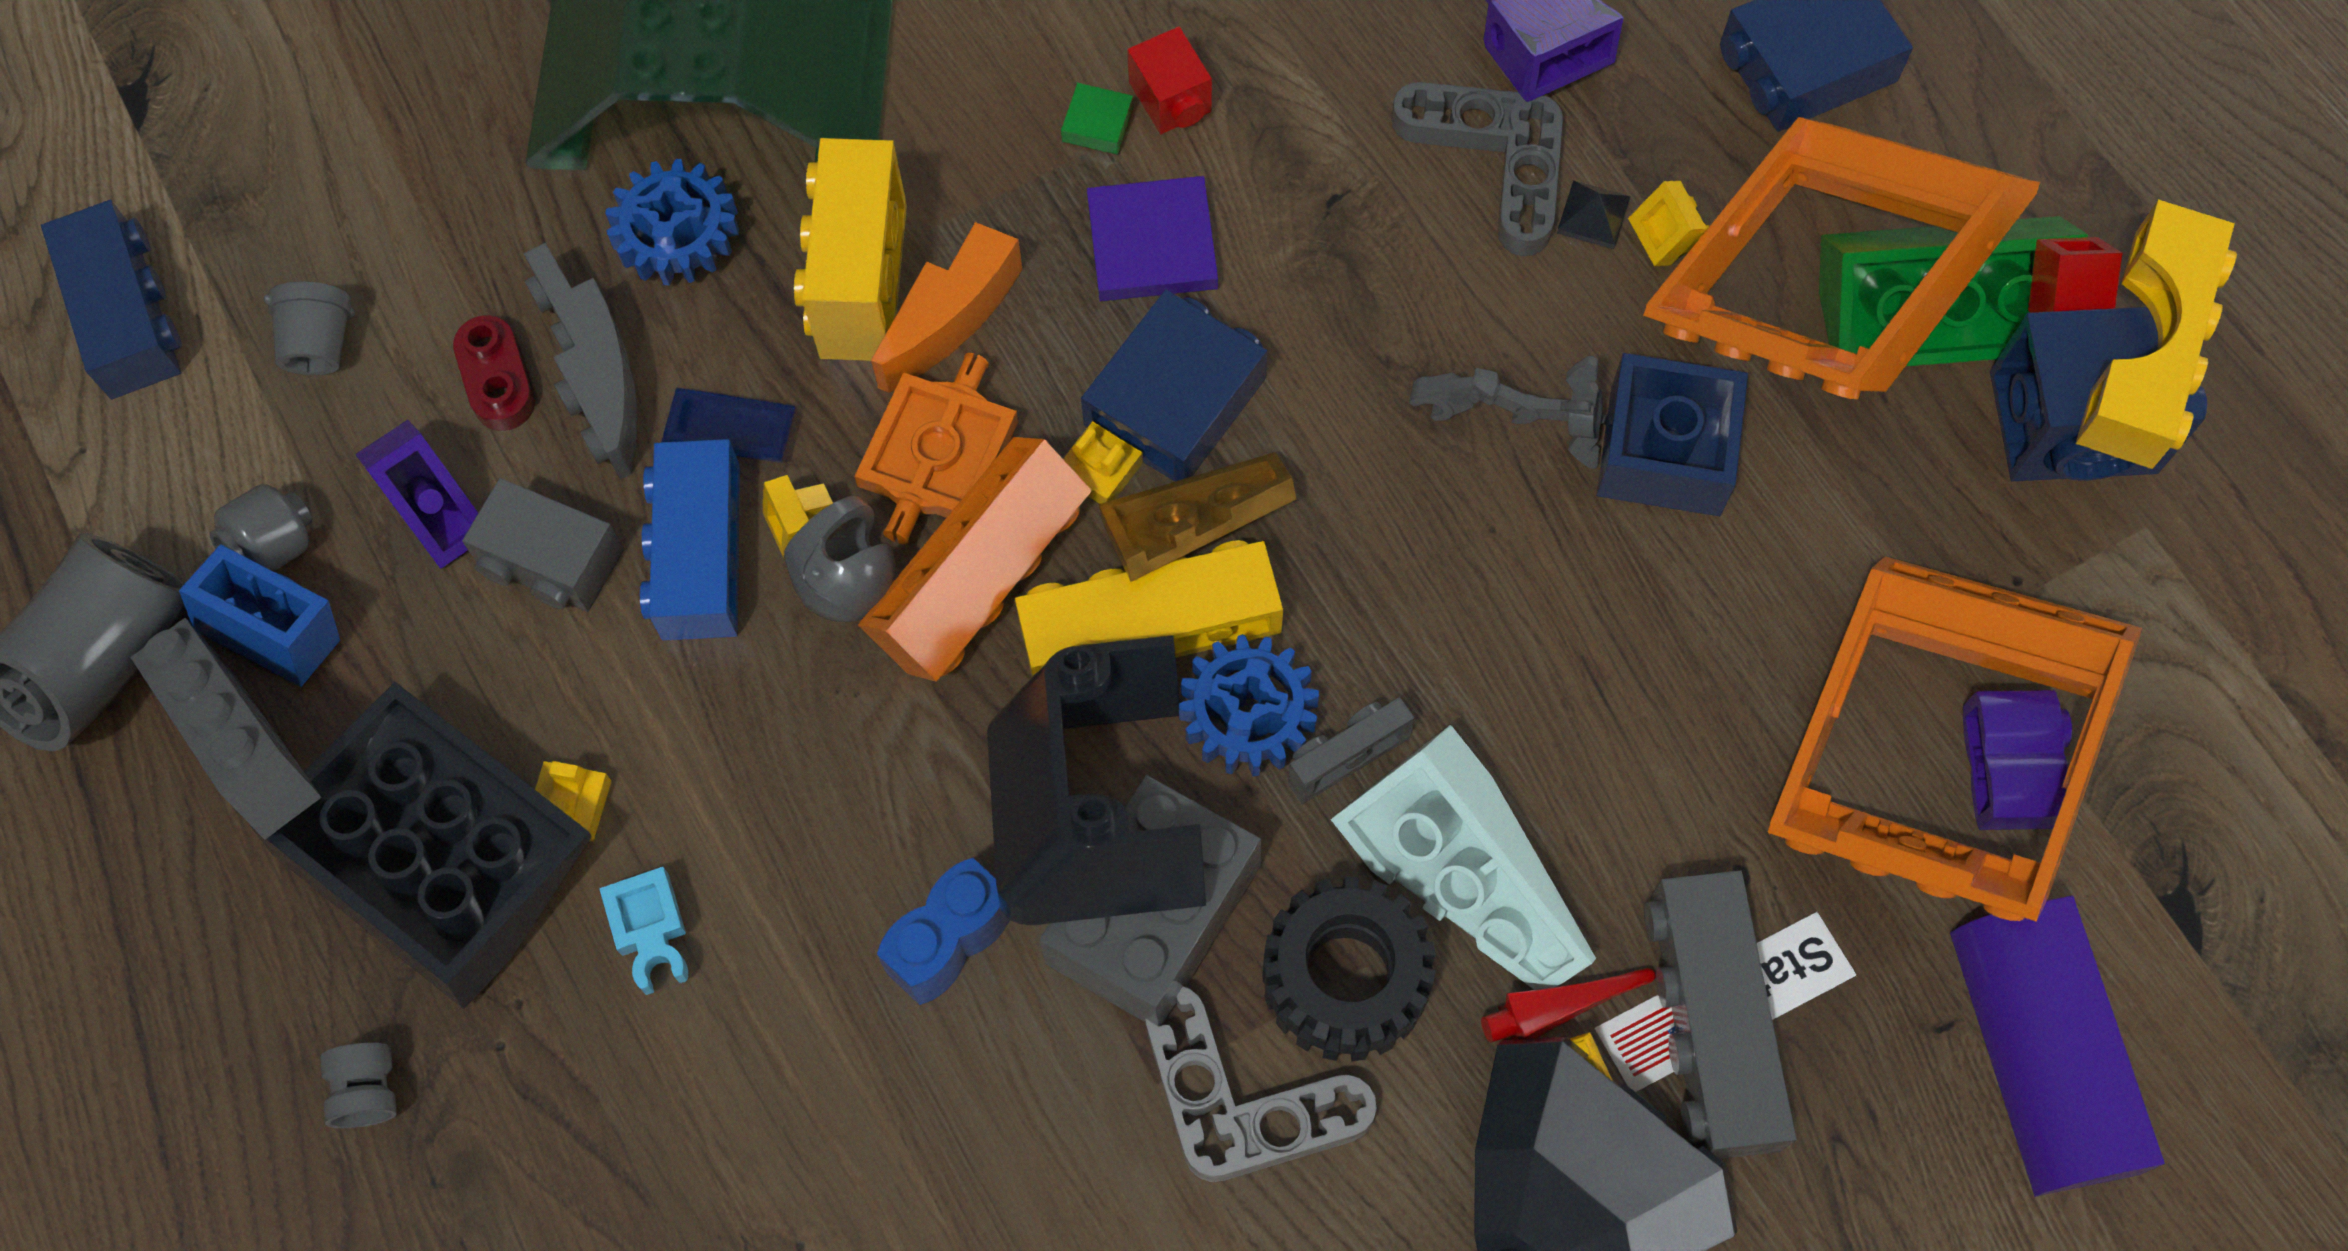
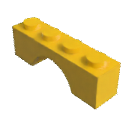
M2158 199L2135 233L2121 282L2123 286L2133 292L2146 305L2153 316L2158 332L2157 351L2144 357L2112 360L2090 391L2076 444L2150 469L2155 467L2170 448L2179 450L2182 447L2193 421V413L2185 411L2189 395H2194L2198 390L2208 365V358L2199 356L2203 340L2208 341L2211 338L2222 313V304L2214 302L2217 288H2222L2225 285L2236 261V251L2228 249L2235 223Z

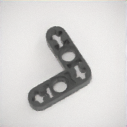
M1425 82L1410 83L1403 86L1395 95L1391 121L1396 134L1404 140L1421 144L1505 152L1497 229L1498 239L1502 246L1512 254L1532 256L1541 252L1548 245L1555 220L1563 124L1562 110L1558 104L1547 96H1540L1526 102L1518 92ZM1413 106L1424 107V119L1412 118ZM1444 108H1451L1449 123H1442ZM1469 109H1480L1490 115L1492 123L1484 128L1475 129L1467 126L1460 116ZM1529 118L1540 119L1541 131L1538 145L1527 144L1530 129ZM1531 164L1542 169L1546 179L1537 185H1528L1519 181L1514 171L1522 165ZM1523 204L1533 205L1531 215L1532 233L1520 232L1519 220Z

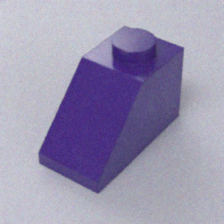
M406 420L355 454L440 569L468 551L462 540L477 517L478 512L427 441L409 420Z

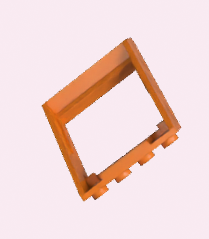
M1798 117L1649 300L1643 316L1665 323L1663 333L1670 337L1698 343L1700 336L1717 341L1714 351L1721 355L1743 361H1750L1752 354L1768 359L1767 370L1772 373L1797 380H1803L1805 373L1822 378L1824 380L1821 389L1837 396L1858 400L1861 391L1886 392L2035 197L2040 182L1826 122ZM1794 184L1958 232L1870 349L1859 346L1856 354L1715 306L1713 296L1707 294Z
M1885 556L1871 568L1772 816L1768 833L1785 838V843L1799 852L1815 855L1827 852L1848 859L1853 868L1869 875L1887 876L1891 873L1915 881L1917 888L1932 896L1954 898L1957 895L1982 903L1983 908L1988 913L2005 920L2021 921L2027 918L2037 921L2048 900L2143 628ZM1871 635L2093 699L2065 776L2062 788L2067 789L2041 863L2015 854L2012 860L1831 802V795L1809 789L1835 720L1839 718Z

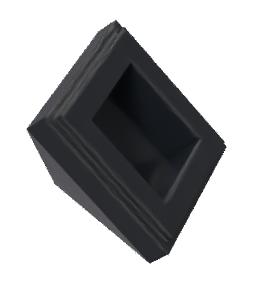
M1573 180L1557 234L1614 249L1630 196Z

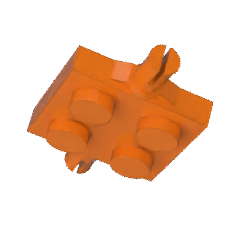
M974 353L965 354L954 382H931L903 372L854 476L857 487L888 497L897 504L887 527L883 531L884 536L893 542L897 538L899 544H908L912 530L919 515L922 513L937 514L947 518L1011 440L1018 424L1017 411L989 402L977 392L982 377L989 367V362L980 355H977L975 360Z

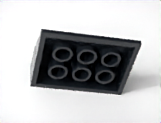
M396 682L304 771L320 794L321 798L265 840L249 825L275 858L462 1009L467 1007L512 958L592 837L590 832Z

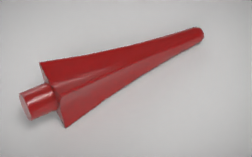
M1643 968L1619 976L1590 982L1506 993V1003L1498 1006V1012L1481 1017L1482 1029L1490 1043L1510 1036L1512 1040L1536 1039L1593 1007L1652 983L1656 975L1652 968Z

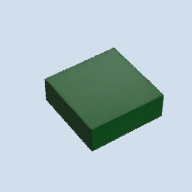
M1077 82L1061 128L1062 142L1118 155L1134 108L1133 95Z

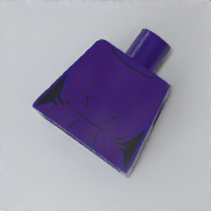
M1485 0L1488 3L1483 39L1485 48L1526 102L1615 63L1624 17L1600 0Z

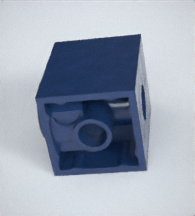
M2147 307L2026 314L1990 370L2011 482L2053 479L2089 481L2112 476L2159 474L2177 453L2178 450L2170 448L2155 467L2150 469L2076 444L2090 391L2112 360L2134 359L2157 351L2158 332L2153 316ZM2201 385L2196 393L2189 395L2185 411L2193 413V421L2185 442L2205 420L2207 413V397Z

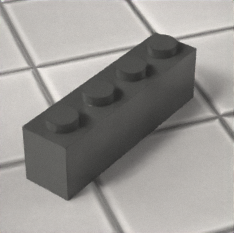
M186 618L169 630H164L154 635L144 648L130 657L218 792L264 840L321 798L318 791L231 668Z
M1742 870L1662 879L1653 892L1651 901L1645 902L1644 920L1649 940L1651 942L1659 941L1664 967H1658L1656 971L1659 1000L1663 1008H1672L1676 1033L1669 1035L1670 1060L1674 1073L1676 1075L1684 1074L1689 1101H1683L1681 1105L1685 1137L1689 1143H1697L1698 1150L1701 1146H1704L1719 1159L1782 1152L1796 1141V1135Z

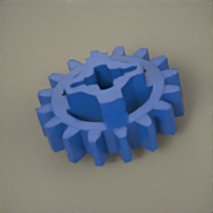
M675 159L671 171H663L657 161L651 162V175L643 178L634 171L631 172L629 177L633 187L630 191L623 188H615L613 194L619 207L607 208L605 212L611 228L606 230L613 249L617 251L622 265L625 268L635 265L640 279L644 281L657 271L663 285H670L674 278V273L681 272L688 283L694 282V269L699 266L710 272L717 270L712 256L715 253L730 256L732 248L728 237L739 235V227L735 218L738 211L732 193L728 194L722 177L719 175L710 179L705 165L701 163L694 167L690 173L686 172L682 159ZM636 236H641L643 243Z
M1238 635L1236 650L1228 652L1219 641L1213 643V661L1210 663L1196 656L1192 661V672L1197 679L1182 678L1181 695L1189 700L1179 703V720L1192 722L1185 729L1186 741L1188 744H1193L1204 740L1202 760L1209 763L1219 754L1224 756L1225 772L1231 775L1236 770L1239 762H1248L1252 776L1260 775L1261 762L1266 759H1270L1277 769L1284 768L1286 761L1285 749L1288 748L1296 752L1306 743V739L1300 731L1315 732L1317 715L1308 710L1318 707L1319 691L1310 688L1304 689L1311 682L1312 671L1310 667H1300L1293 670L1295 651L1289 647L1279 656L1272 654V639L1266 636L1261 641L1258 649L1249 648L1245 635ZM1241 670V671H1239V672H1237V673H1235V674H1233V675H1231V676H1229V677H1226V676H1225V675H1227V674H1229V673H1231V672ZM1270 677L1276 678L1284 686L1287 693L1277 691ZM1247 698L1258 701V704L1253 705L1251 712L1239 710V707H1243L1246 703ZM1206 710H1210L1211 717L1222 720L1227 729L1226 736L1212 724ZM1268 733L1274 734L1267 739L1252 742Z

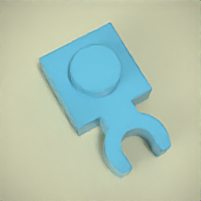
M660 867L599 888L617 951L622 956L638 951L632 966V975L637 986L646 995L654 993L650 973L659 963L671 964L672 973L679 983L687 981V964L679 952L668 943L670 939L685 935L686 931L671 880L665 868Z

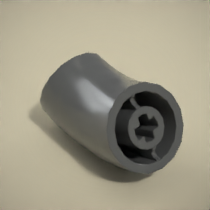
M79 533L64 558L43 586L15 618L0 631V727L18 741L38 750L55 752L66 747L114 701L139 672L130 657L144 648L154 635L161 631L169 630L176 623L185 609L179 592L185 582L162 566L120 544L93 534Z

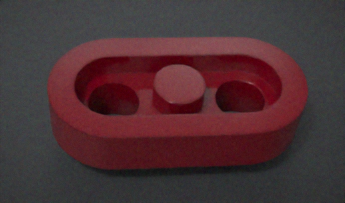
M483 315L468 320L456 332L453 349L469 404L484 426L496 431L515 429L529 419L535 407V395L518 340L510 326L501 318ZM492 337L487 345L475 347L479 341ZM503 387L507 388V391L501 397L490 398L494 390Z

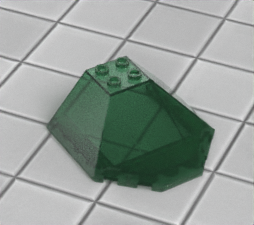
M552 0L526 164L534 169L586 170L594 118L618 100L734 103L815 147V162L818 161L820 138L879 140L893 0Z

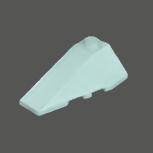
M1451 725L1403 760L1331 819L1373 873L1388 884L1396 880L1426 902L1423 906L1425 911L1439 921L1444 917L1450 919L1476 938L1477 948L1534 990L1558 987L1595 961V955L1493 777Z

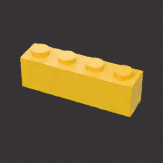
M1240 540L1226 542L1217 546L1208 554L1191 558L1182 556L1130 582L1124 570L1107 569L1092 575L1085 582L1063 586L1060 583H1046L1032 588L1027 592V595L1015 597L1020 628L1032 677L1052 655L1071 646L1173 635L1175 657L1177 658L1211 650L1213 643L1217 641L1224 646L1236 644L1238 635H1245L1247 641L1282 632L1283 607L1264 541L1252 544Z

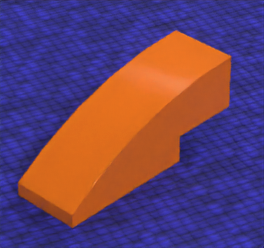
M975 222L949 270L929 262L925 263L871 359L878 389L888 393L894 391L903 372L916 377L921 376L952 354L983 325L1004 300L1023 270L1019 239Z

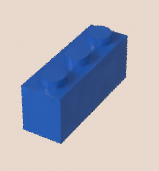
M729 439L654 443L653 466L645 467L643 474L645 499L648 504H652V523H644L642 527L643 555L646 561H651L650 581H642L640 586L642 616L644 619L651 620L662 641L738 637L740 464Z

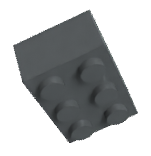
M1146 775L1125 807L1128 816L1129 832L1200 824L1206 906L1050 923L1039 939L1046 965L1146 1023L1145 1019L1157 1026H1162L1176 1004L1177 995L1181 988L1186 987L1261 867V838Z

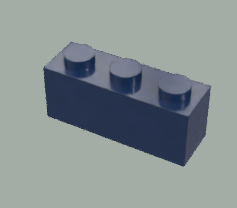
M110 199L41 224L85 371L104 393L112 400L182 374L174 350L182 348V342L168 314L162 315L158 302L166 299V293L154 268L151 265L146 266L143 254L151 251V248L139 221L135 217L127 220Z

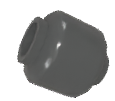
M260 484L220 507L214 515L215 529L209 532L215 549L221 544L274 572L308 549L309 536L306 526L312 523V517L304 502L294 492L289 491L283 495L278 489L268 484Z

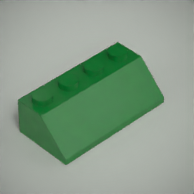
M2060 216L2017 219L1906 366L1998 359L2026 314L2030 313L2028 308L2037 239L2088 237V234ZM1937 226L1821 235L1819 297L1829 345L1856 354L1859 346L1870 349L1958 232Z

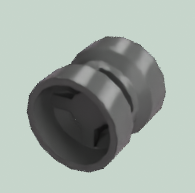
M382 1043L349 1044L327 1050L321 1054V1078L327 1081L330 1087V1096L324 1101L325 1125L333 1128L364 1127L388 1121L396 1116L395 1093L387 1088L386 1076L393 1067L391 1047Z

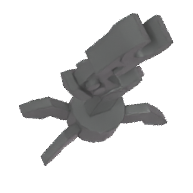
M1594 356L1582 359L1567 371L1566 381L1573 390L1571 400L1539 398L1535 395L1523 394L1501 384L1497 372L1480 368L1475 369L1474 376L1460 378L1452 372L1433 377L1417 378L1413 382L1409 404L1413 407L1421 404H1433L1430 418L1435 421L1450 419L1453 415L1473 408V405L1479 401H1483L1487 405L1495 404L1513 412L1511 422L1514 424H1527L1538 419L1568 421L1569 435L1573 437L1569 443L1568 450L1588 468L1595 469L1598 467L1600 447L1596 443L1599 438L1600 425H1606L1607 416L1602 413V390L1598 389V385L1595 383L1598 374V361Z

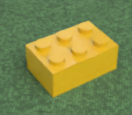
M820 138L818 161L809 162L807 166L808 199H813L812 215H803L801 219L800 243L802 252H807L806 269H797L795 273L796 306L804 307V332L806 336H813L820 359L871 361L897 314L907 203L894 141Z

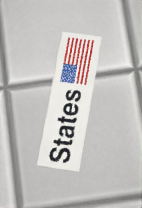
M1818 912L1757 943L1772 1020L1856 976V973ZM1658 995L1595 1027L1597 1034L1627 1086L1635 1092L1674 1072L1669 1054V1035L1676 1033L1672 1008H1663Z

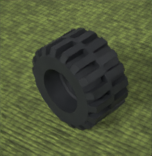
M1344 876L1342 887L1334 888L1329 878L1316 882L1314 893L1307 895L1303 889L1294 895L1290 901V908L1287 911L1280 909L1273 920L1272 932L1270 935H1267L1264 949L1262 982L1265 984L1264 997L1268 1009H1274L1277 1014L1276 1024L1284 1034L1291 1031L1297 1036V1046L1309 1052L1311 1046L1324 1050L1322 1058L1337 1061L1338 1053L1350 1054L1351 1062L1366 1060L1368 1052L1377 1050L1379 1055L1393 1049L1394 1043L1399 1037L1405 1039L1414 1029L1417 1019L1423 1013L1436 970H1432L1436 957L1434 942L1426 941L1425 936L1428 926L1422 915L1412 918L1409 914L1411 902L1402 894H1399L1394 901L1385 896L1387 889L1385 884L1373 880L1371 890L1359 888V877ZM1350 938L1361 941L1373 948L1382 958L1388 973L1387 982L1378 994L1363 1001L1345 1002L1334 999L1323 993L1312 981L1307 969L1310 954L1323 943L1333 939Z

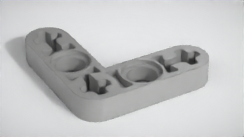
M1181 988L1177 995L1176 1003L1181 1012L1192 1011L1194 1014L1193 1017L1185 1021V1032L1189 1046L1192 1047L1199 1041H1203L1206 1049L1185 1050L1175 1055L1172 1059L1166 1060L1164 1051H1177V1043L1170 1025L1157 1026L1145 1019L1146 1031L1184 1159L1190 1171L1200 1179L1209 1182L1225 1181L1350 1143L1363 1137L1372 1126L1377 1109L1375 1095L1369 1085L1360 1078L1350 1075L1331 1077L1235 1106L1205 1007L1199 996L1189 988ZM1198 1065L1206 1068L1214 1078V1087L1208 1097L1198 1101H1191L1183 1098L1175 1088V1079L1183 1068ZM1338 1092H1345L1349 1101L1360 1100L1364 1107L1356 1112L1354 1125L1345 1126L1341 1116H1333L1319 1122L1318 1127L1324 1135L1316 1138L1311 1137L1310 1116L1301 1102L1310 1099L1314 1100V1114L1332 1108L1335 1102V1094ZM1219 1105H1222L1226 1115L1214 1114L1212 1115V1122L1219 1140L1226 1141L1231 1139L1234 1147H1230L1225 1151V1163L1213 1166L1209 1156L1198 1157L1195 1153L1196 1149L1204 1146V1133L1200 1119L1187 1126L1183 1116L1205 1115ZM1272 1111H1286L1296 1118L1300 1133L1292 1144L1285 1147H1276L1264 1140L1260 1132V1124L1262 1119Z

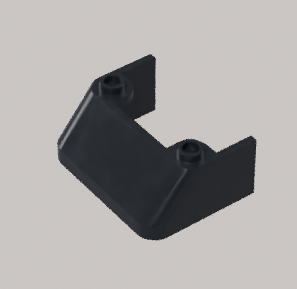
M1173 635L1064 648L1052 655L991 720L987 729L996 886L1000 908L1011 921L1022 925H1041L1206 906L1200 824L1129 832L1126 809L1117 799L1099 793L1069 796L1063 729L1179 716V695Z

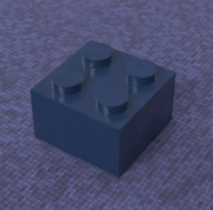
M1623 353L1611 386L1596 496L1720 517L1736 485L1748 373Z

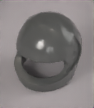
M858 496L845 497L816 514L794 535L785 548L783 555L792 586L803 605L817 616L830 621L854 622L863 619L870 609L884 597L896 576L895 557L890 544H879L872 547L870 545L869 535L873 528L875 515L873 509ZM847 522L833 537L826 541L838 527Z

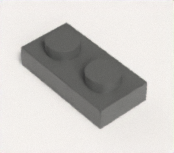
M1400 697L1384 707L1379 702H1375L1362 708L1347 722L1348 729L1330 740L1325 735L1317 736L1305 743L1294 753L1293 759L1295 761L1290 763L1288 785L1301 804L1306 803L1410 738L1414 716Z

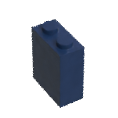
M1753 0L1731 9L1720 41L1722 56L1726 64L1731 69L1738 71L1749 88L1754 107L1759 113L1766 114L1777 132L1791 127L1798 117L1813 118L1898 82L1913 50L1912 45L1881 0Z
M1165 289L1081 397L1083 424L1088 427L1093 421L1143 452V462L1174 482L1192 477L1265 381L1268 350L1263 348L1261 342L1249 331L1242 328L1232 329L1213 318L1210 311L1199 301L1189 297L1182 299Z

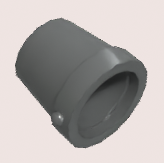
M307 281L287 282L270 289L269 294L264 296V302L268 304V313L272 316L275 364L287 372L301 375H325L337 371L340 365L346 322L355 315V310L351 308V297L349 294L335 286Z

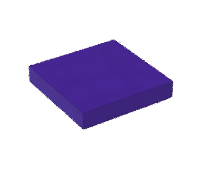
M1204 176L1087 188L1099 302L1161 295L1165 289L1173 294L1218 289V274Z

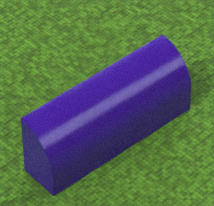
M2074 896L2047 900L2037 921L2027 918L2021 921H2010L1991 914L1953 930L1950 933L2034 1197L2134 1177L2164 1165L2162 1153Z

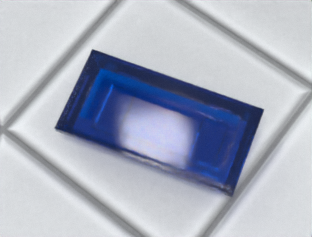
M676 388L661 442L729 439L736 456L782 463L796 407Z

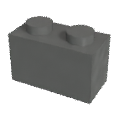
M499 478L462 540L477 562L474 568L487 579L503 586H509L513 580L530 587V593L534 597L551 607L564 609L566 604H570L586 612L590 610L624 550L611 524L502 478Z

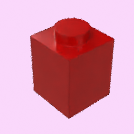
M1180 26L1127 49L1129 84L1160 135L1177 127L1186 128L1200 121L1204 115L1212 112V78Z
M2099 237L2037 239L2028 311L2036 313L2115 309L2123 253Z

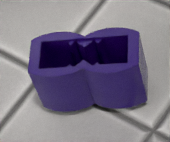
M2055 690L1977 691L1963 705V729L1967 756L1971 766V791L1974 813L1979 830L2053 829L2067 791L2062 786L2069 768L2064 748L2069 746L2072 738V722L2068 710L2061 709Z

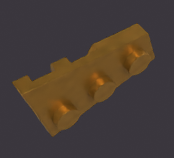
M1276 452L1098 505L1105 530L1130 582L1297 499L1292 476Z

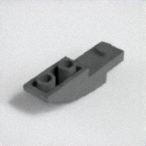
M544 243L523 253L534 273V276L524 280L541 313L553 308L559 319V322L551 325L550 328L563 350V353L553 358L564 379L555 383L554 386L571 417L583 412L590 424V427L580 431L597 464L609 459L621 480L632 473L637 443L638 415L636 390L630 361L620 332L594 278L571 288L547 244Z

